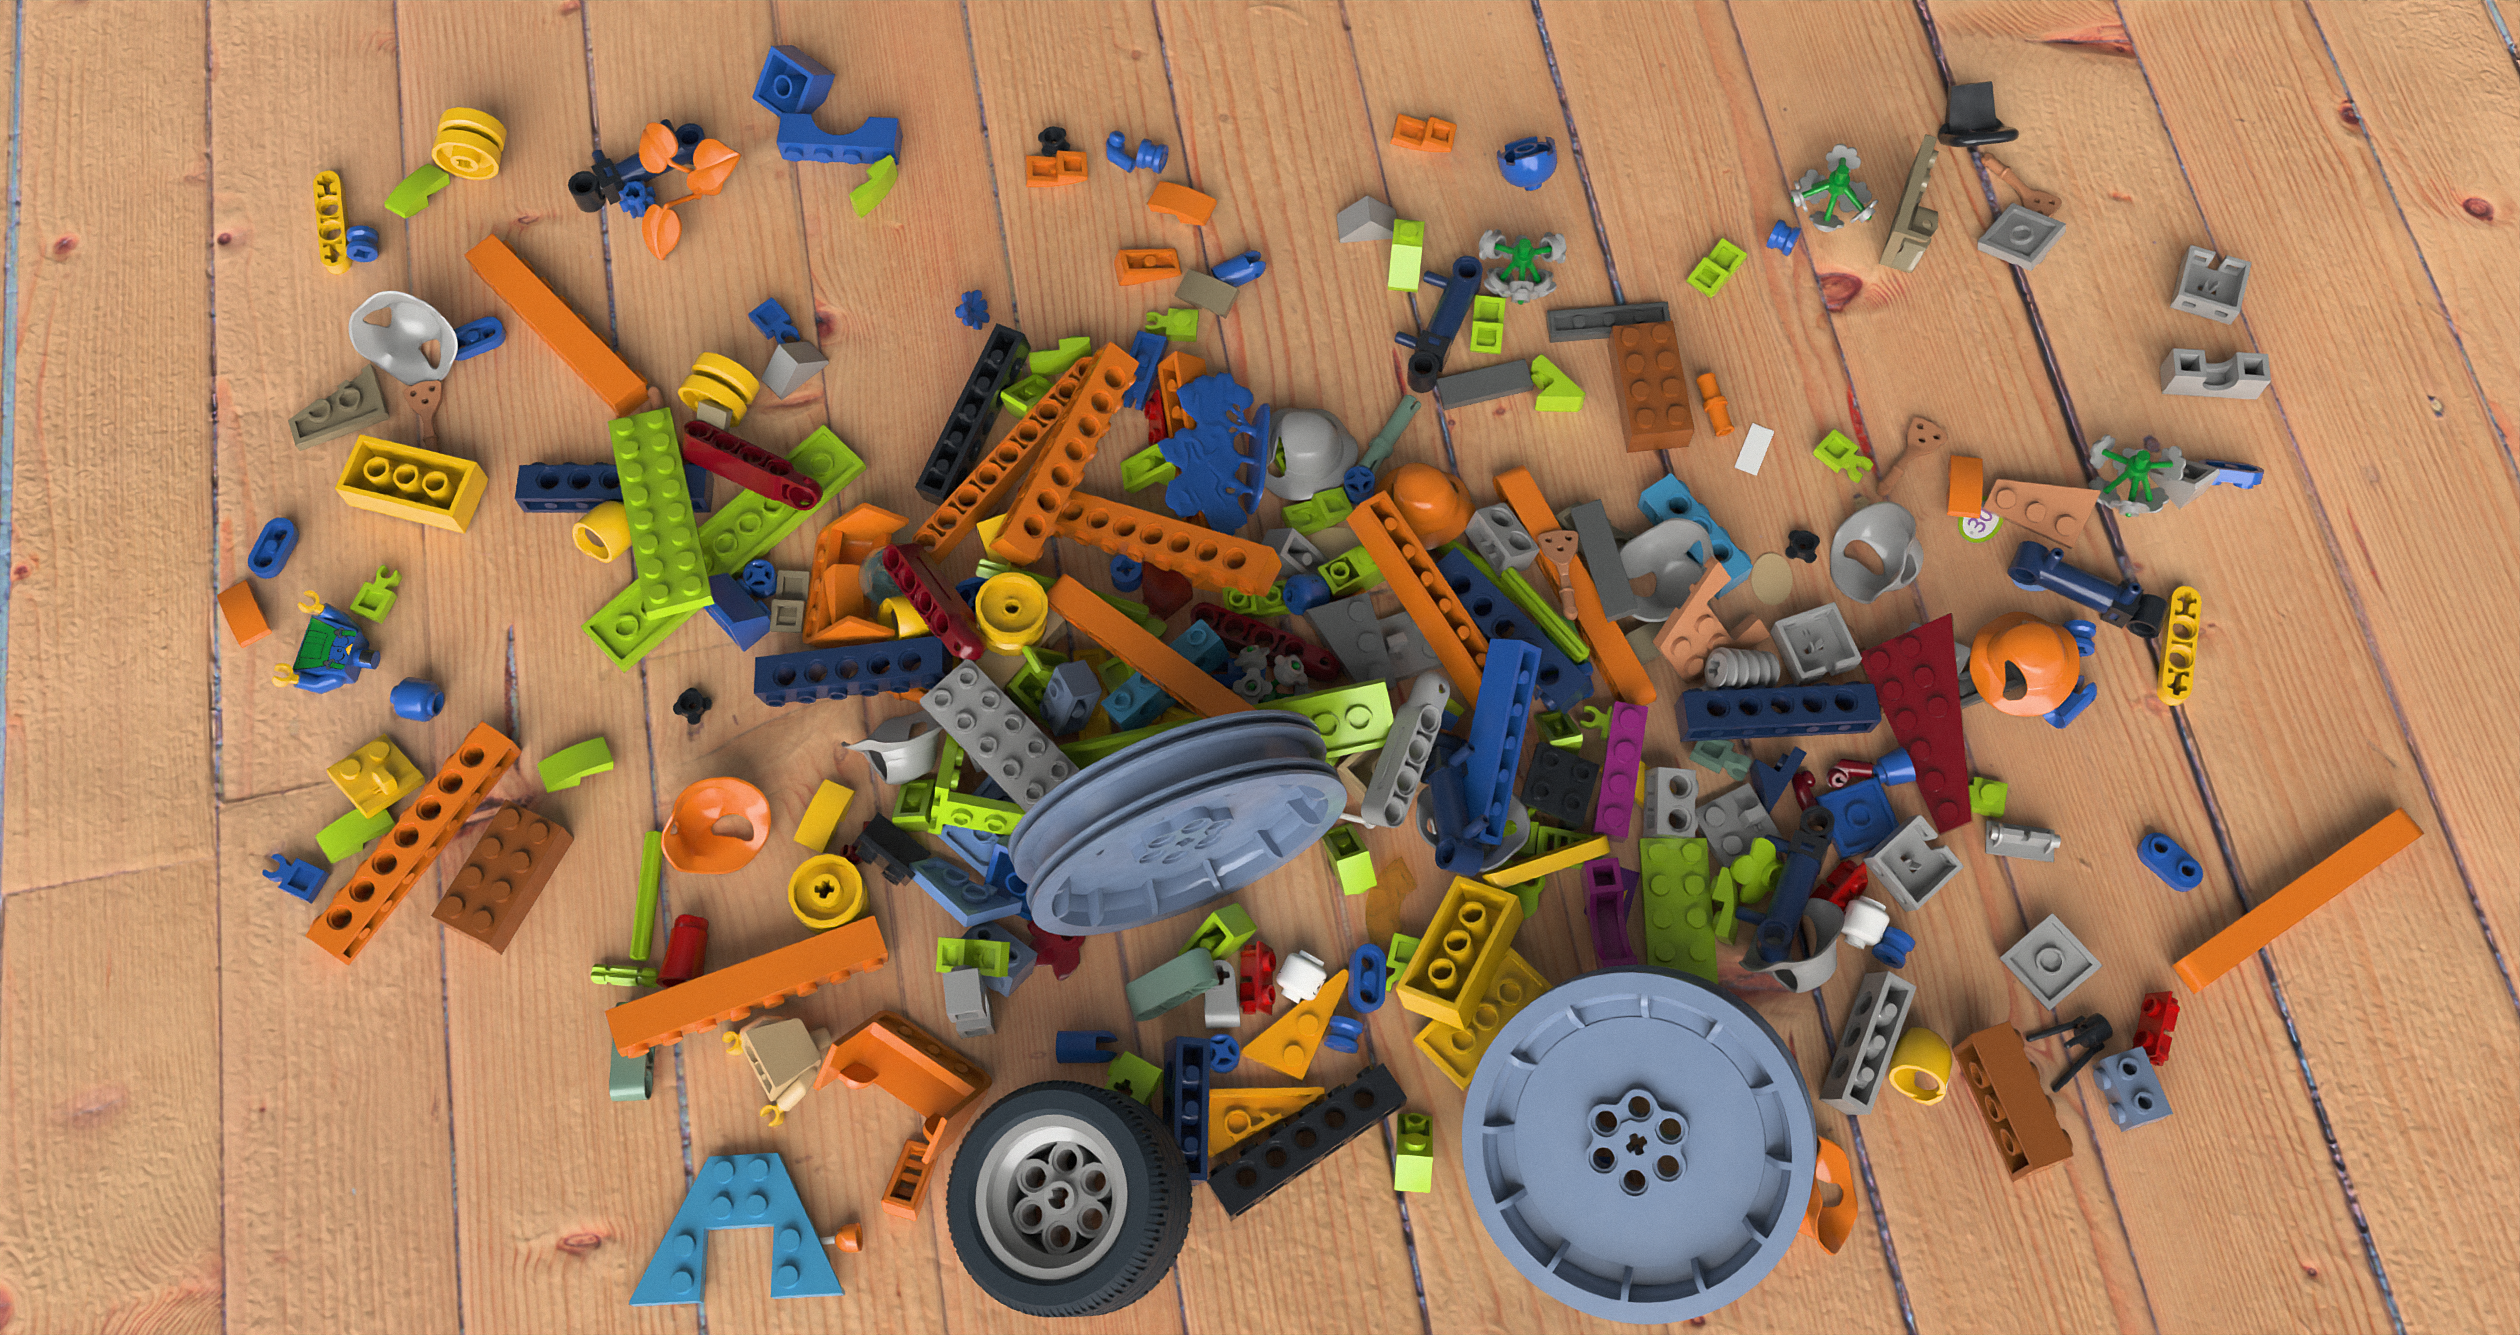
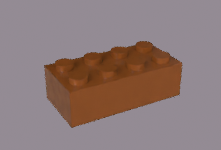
M1673 320L1612 326L1607 347L1627 453L1689 447L1694 432V424Z
M506 799L431 916L445 927L502 955L574 841V838L562 826Z
M2009 1020L1970 1034L1954 1047L1952 1051L2014 1182L2050 1169L2071 1158L2074 1154L2069 1134L2066 1130L2061 1129L2056 1119L2054 1102L2048 1095H2045L2039 1083V1071L2033 1062H2029L2023 1049V1037L2016 1028H2013Z

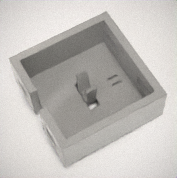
M2190 245L2181 260L2170 308L2231 325L2240 313L2252 262L2226 255L2217 271L2207 267L2216 252Z
M1835 602L1775 621L1770 631L1790 676L1798 687L1820 681L1827 672H1830L1831 676H1835L1856 669L1862 660ZM1808 649L1809 654H1806L1804 650Z
M1921 814L1908 817L1862 859L1905 912L1918 910L1964 867L1947 845L1934 847L1932 850L1927 846L1924 841L1935 839L1938 837V834ZM1904 855L1906 859L1902 861L1900 857Z

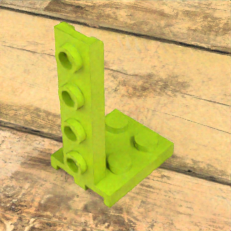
M947 732L935 787L928 833L941 835L943 824L1011 836L1015 826L1026 814L1017 803L951 792V789H958L961 770L955 769V765L962 766L965 750Z

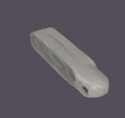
M1427 670L1420 674L1413 685L1408 701L1402 704L1397 711L1362 802L1361 816L1367 824L1396 828L1406 818L1441 726L1442 713L1450 695L1448 680L1437 671ZM1440 684L1443 685V692H1442V693L1439 692V685H1440Z

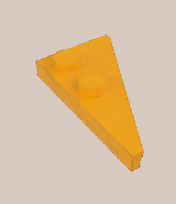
M1341 970L1322 985L1314 1000H1303L1246 1045L1242 1050V1056L1302 1083L1329 1026L1331 1016L1334 1015L1349 982V970Z
M1325 1087L1209 1089L1208 1159L1300 1112L1308 1105L1325 1099Z

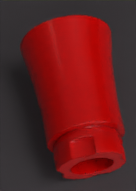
M689 914L679 915L675 919L663 964L655 981L657 985L667 989L704 976L705 955L709 937L707 933L709 922L707 919Z

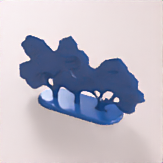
M1219 372L1215 377L1203 374L1195 378L1192 383H1186L1177 389V395L1182 408L1196 421V428L1194 430L1185 427L1175 432L1174 438H1165L1157 442L1165 460L1178 466L1182 471L1174 480L1168 482L1165 502L1169 508L1174 509L1180 518L1194 516L1199 511H1203L1212 530L1233 536L1235 529L1242 528L1243 525L1248 523L1247 515L1239 505L1238 497L1245 493L1244 508L1247 514L1252 515L1260 503L1264 490L1270 406L1269 403H1263L1259 406L1252 425H1250L1243 411L1254 402L1251 391L1247 387L1236 384L1229 372ZM1233 404L1239 405L1240 411H1237ZM1231 410L1239 417L1237 422H1240L1241 425L1233 423L1226 416V411ZM1232 426L1238 429L1232 433L1229 431ZM1242 432L1250 434L1248 456L1239 454L1234 449V438ZM1242 462L1247 463L1246 484L1235 478V472L1239 469ZM1226 488H1235L1234 493H1227Z

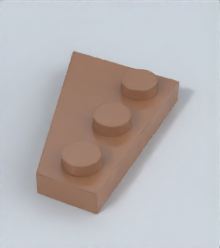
M1997 479L1982 510L2072 549L2101 490Z

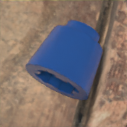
M1902 746L1879 757L1876 760L1877 764L1873 765L1874 776L1878 778L1880 784L1885 783L1888 787L1916 780L1912 761Z

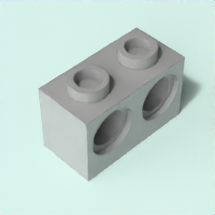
M1505 502L1476 510L1467 528L1464 530L1499 578L1501 573L1509 567H1514L1518 572L1527 570L1540 550Z
M1667 767L1645 770L1643 837L1680 839L1695 837V831L1698 827L1695 798L1699 792L1696 770ZM1670 780L1676 784V794H1673L1670 790ZM1670 813H1672L1676 819L1675 828H1673L1669 823Z

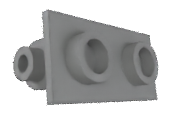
M1986 821V854L2054 862V848H2059L2061 837L2055 834V830Z

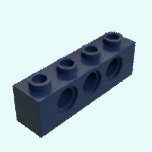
M1176 1036L1164 1043L1162 1120L1172 1131L1181 1146V1151L1184 1153L1187 1161L1186 1166H1188L1191 1176L1189 1180L1192 1182V1186H1196L1207 1181L1210 1039Z

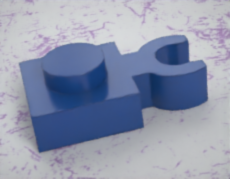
M772 297L748 314L750 321L767 340L775 336L778 345L786 344L784 339L788 336L794 337L796 341L801 340L797 329L790 325L792 323L790 316Z
M273 854L271 857L280 863L279 869L276 872H269L265 869L262 871V874L269 880L281 882L278 888L310 904L313 903L330 876L326 871L298 858L291 865L286 858L279 854Z

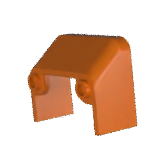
M863 502L822 528L814 548L802 640L805 644L817 648H838L881 643L894 637L895 630L879 625L878 620L869 617L876 564L882 561V553L885 546L893 544L891 540L892 533L908 525L909 518ZM833 564L861 565L863 573L864 620L848 615L832 624L823 572Z
M882 1010L832 1043L813 1088L819 1091L836 1078L843 1081L851 1089L866 1088L872 1083L877 1084L927 1118L922 1131L930 1143L921 1161L929 1164L954 1143L986 1097L992 1085V1079L987 1072L898 1013Z

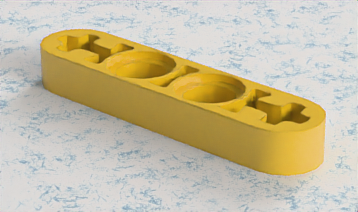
M327 170L317 174L313 180L320 259L330 273L343 274L351 268L353 262L346 254L347 245L350 243L347 240L349 220L345 185L338 174ZM329 183H331L330 192L332 193V195H329L326 191V188H328ZM329 206H339L334 214H324ZM332 230H341L337 238L327 239V235ZM333 250H337V252L340 255L337 258V262H334L336 260V255Z
M2189 586L2178 587L2167 600L2170 608L2164 621L2157 695L2163 703L2170 706L2181 704L2191 694L2193 687L2202 601L2199 592ZM2181 597L2185 598V603L2190 604L2184 610L2183 615H2179L2183 609V602L2179 600ZM2181 624L2185 626L2189 636L2187 638L2178 637L2173 631V625ZM2178 653L2183 656L2186 663L2185 666L2177 667L2172 664L2170 654ZM2175 676H2180L2176 680L2175 685L2176 690L2180 692L2175 695L2173 694V689L2169 688V686L2174 682Z
M1606 834L1596 835L1483 873L1482 877L1485 885L1503 889L1611 852V848Z

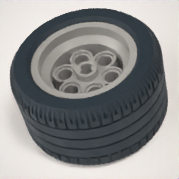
M1069 1080L1043 1081L1019 1088L1017 1091H1013L1004 1096V1098L999 1099L991 1107L987 1108L970 1127L971 1130L967 1131L966 1136L962 1139L963 1143L959 1145V1150L956 1151V1158L953 1159V1166L950 1168L951 1174L948 1177L946 1216L949 1220L947 1223L949 1225V1232L952 1234L950 1237L953 1241V1246L957 1249L956 1253L960 1261L963 1262L964 1268L987 1294L1001 1304L1024 1314L1036 1315L1038 1317H1085L1108 1314L1109 1312L1127 1307L1148 1294L1169 1272V1267H1172L1178 1258L1177 1254H1180L1184 1245L1183 1241L1187 1237L1188 1223L1190 1224L1192 1212L1190 1210L1193 1197H1191L1192 1182L1189 1180L1191 1176L1189 1168L1186 1166L1187 1161L1184 1153L1181 1151V1146L1172 1131L1154 1111L1143 1105L1140 1101L1120 1092ZM1074 1152L1077 1156V1164L1070 1171L1066 1161L1067 1157ZM1045 1172V1182L1041 1187H1038L1041 1175ZM1102 1172L1105 1175L1106 1184L1101 1191H1097L1095 1188V1178ZM1066 1189L1069 1197L1065 1199L1066 1206L1062 1208L1059 1199L1063 1197L1062 1190ZM1037 1206L1042 1210V1219L1039 1224L1035 1210ZM1099 1210L1103 1216V1222L1098 1229H1095L1092 1225V1216L1095 1211ZM1065 1227L1071 1233L1070 1242L1066 1246L1060 1241L1061 1231Z

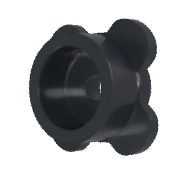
M1052 126L1046 128L1038 135V141L1043 146L1041 151L1044 156L1050 157L1056 154L1057 150H1070V144L1065 139L1067 135L1065 129Z
M1805 530L1791 531L1788 535L1790 544L1785 550V555L1789 559L1799 558L1803 559L1806 563H1813L1817 558L1815 550L1820 544L1819 537ZM1800 545H1804L1805 549H1801Z
M689 688L679 696L673 706V711L676 715H682L687 718L689 724L696 725L701 721V716L704 712L712 708L713 703L709 697H702L696 688ZM696 704L695 708L693 709L690 708V705Z

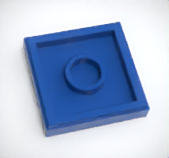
M1877 777L1815 797L1818 806L1829 809L1834 816L1832 843L1840 860L1873 850L1899 826Z

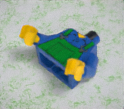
M305 591L303 594L312 598L314 605L306 606L304 603L298 602L299 609L306 613L316 611L318 616L312 615L293 668L286 663L276 664L274 670L284 672L287 677L273 676L272 682L274 685L284 687L289 683H293L295 688L323 694L342 687L343 684L355 683L362 668L377 669L380 663L379 651L369 649V641L362 635V628L345 612L328 603L324 605L319 603V596L314 591Z

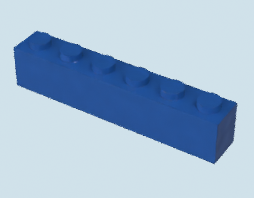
M1490 639L1469 737V743L1475 747V753L1466 760L1468 775L1462 779L1470 822L1480 814L1486 815L1489 819V826L1474 836V842L1499 846L1502 843L1542 653L1541 648L1523 640Z

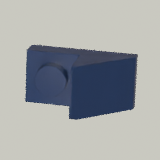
M1796 746L1790 756L1785 753L1782 754L1774 769L1757 759L1754 760L1750 767V775L1757 797L1768 815L1807 754Z

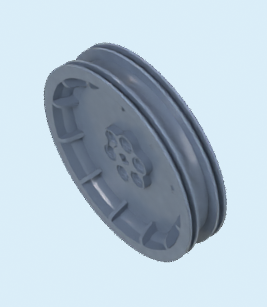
M1252 710L1199 720L1156 734L1112 753L1076 773L1051 790L1021 818L1011 833L1008 842V854L1015 872L1023 882L1029 884L1026 891V900L1035 924L1047 932L1067 936L1105 934L1148 925L1186 913L1234 893L1272 873L1304 852L1333 826L1342 814L1347 802V792L1338 772L1332 765L1325 762L1327 754L1326 745L1316 723L1303 714L1286 710Z
M1619 965L1592 970L1552 987L1522 1009L1498 1033L1483 1055L1470 1084L1463 1114L1462 1155L1469 1191L1480 1219L1503 1255L1525 1278L1556 1300L1589 1315L1622 1323L1663 1324L1696 1318L1728 1305L1755 1287L1777 1265L1793 1242L1809 1203L1816 1165L1817 1134L1810 1094L1800 1068L1782 1038L1754 1008L1726 988L1689 972L1655 965ZM1635 1096L1645 1097L1650 1103V1111L1646 1113L1637 1112L1632 1106V1098ZM1602 1111L1612 1112L1616 1116L1617 1125L1614 1127L1604 1126L1599 1120V1113ZM1667 1118L1677 1120L1681 1125V1132L1677 1135L1668 1134L1663 1129L1662 1121ZM1635 1133H1637L1638 1138L1645 1137L1646 1142L1643 1145V1149H1640L1639 1144L1632 1145L1631 1140ZM1601 1147L1610 1149L1614 1154V1162L1609 1164L1601 1162L1596 1154L1597 1149ZM1664 1155L1673 1156L1678 1161L1679 1169L1676 1171L1665 1170L1660 1164V1158ZM1630 1170L1640 1171L1645 1177V1184L1641 1186L1633 1185L1627 1178V1172Z

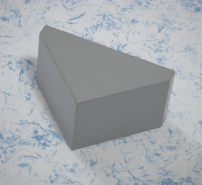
M1368 195L1337 214L1339 242L1393 239L1394 220L1397 219L1396 209Z
M809 341L779 344L761 379L782 401L827 366L829 362Z
M2186 460L2183 478L2179 481L2164 480L2163 473L2158 468L2149 471L2150 478L2165 490V494L2169 496V499L2179 510L2203 495L2220 475L2219 468Z

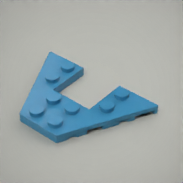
M779 1153L710 1156L633 1293L629 1305L638 1307L704 1303L709 1230L774 1227L770 1295L773 1299L845 1295V1290L841 1286L830 1263V1258L822 1246L820 1236L810 1215L807 1214L782 1155Z

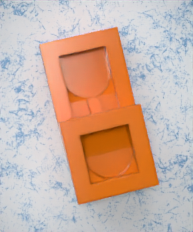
M1399 113L1395 119L1390 144L1420 151L1451 152L1457 125L1429 116L1427 122Z
M1057 150L1056 157L1026 155V187H1055L1086 181L1088 179L1086 152Z
M1159 181L1147 205L1152 212L1176 215L1180 223L1205 226L1217 205V201L1194 189Z
M1950 455L1948 462L1949 486L1946 493L1947 515L1979 519L1982 505L1983 459Z
M247 580L217 594L225 618L242 648L272 633L267 616L260 608L253 587Z

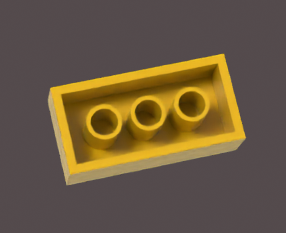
M360 434L335 486V490L350 506L466 533L489 479L477 462Z
M1456 875L1396 987L1404 1008L1466 1031L1525 917L1518 896Z

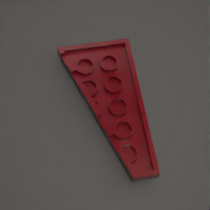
M1952 613L1860 653L1862 657L1861 662L1871 684L1875 686L1876 695L1899 746L1906 750L1912 761L1916 774L1915 781L1940 835L1973 822Z

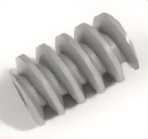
M1719 647L1711 652L1705 665V679L1711 688L1734 687L1735 690L1749 689L1757 685L1774 688L1780 676L1779 661L1773 653L1768 651Z

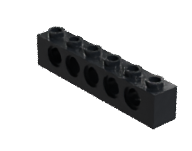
M996 323L915 486L923 500L941 506L969 476L1004 405L1000 397L1001 392L1014 385L1031 350V346L1024 333Z
M1384 1063L1376 1068L1373 1064L1367 1066L1356 1075L1357 1081L1348 1087L1344 1083L1335 1087L1327 1094L1328 1100L1319 1106L1316 1103L1308 1105L1298 1113L1300 1117L1289 1126L1286 1122L1281 1123L1269 1132L1271 1138L1260 1145L1257 1142L1249 1144L1239 1152L1241 1158L1230 1165L1225 1161L1209 1172L1211 1177L1207 1179V1185L1231 1222L1406 1105V1095ZM1359 1093H1367L1373 1098L1374 1102L1367 1108H1361L1354 1102V1097ZM1331 1112H1338L1344 1117L1345 1121L1339 1127H1331L1325 1122L1326 1115ZM1300 1132H1311L1316 1139L1314 1144L1309 1147L1300 1146L1295 1140ZM1272 1151H1281L1286 1156V1161L1279 1167H1273L1267 1163V1155ZM1244 1170H1250L1255 1173L1257 1179L1253 1185L1244 1187L1236 1180L1238 1174Z

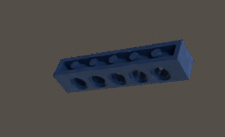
M534 462L531 465H519L515 500L524 513H588L594 507L606 501L624 502L621 486L619 485L611 489L612 486L620 483L616 465L604 462H596L593 465H579L573 462H565L562 465H548L542 462ZM692 462L687 463V465H684L694 513H711L714 477L711 471ZM558 483L554 488L549 489L553 484ZM589 483L587 487L580 489L584 484Z
M1456 547L1436 565L1487 642L1490 639L1523 640L1542 649L1535 686L1542 692L1539 698L1551 711L1558 708L1565 715L1593 689L1590 680ZM1466 583L1471 584L1470 589L1466 593L1457 594L1459 586ZM1485 605L1493 606L1488 615H1478L1481 607ZM1504 628H1515L1510 637H1500V633ZM1548 672H1559V677L1556 681L1552 683L1544 682V677Z
M931 636L755 657L754 694L767 706L782 707L788 702L810 704L816 702V699L823 698L843 700L849 695L860 694L871 697L884 691L905 693L910 691L911 688L923 687L925 689H932L953 671V655L940 638ZM921 662L917 669L911 671L916 663ZM889 666L885 673L880 674L884 667ZM858 669L857 673L849 678L850 674ZM827 673L824 679L818 681L823 674ZM793 677H795V680H794L791 684L788 685V682L790 681V679H792Z
M1859 681L1831 686L1829 683L1822 682L1809 687L1787 684L1780 688H1767L1764 685H1757L1741 690H1735L1734 687H1722L1716 691H1703L1701 688H1692L1682 692L1674 705L1680 742L1871 733L1882 720L1874 684H1862ZM1835 703H1838L1841 706H1843L1845 710H1841L1840 708H1838ZM1804 705L1811 707L1813 712L1807 710ZM1772 706L1779 708L1782 713L1776 712ZM1739 707L1748 710L1750 715L1743 713ZM1708 709L1714 710L1718 716L1710 714Z

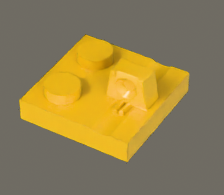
M385 733L327 768L328 776L367 819L375 816L425 784L424 776Z

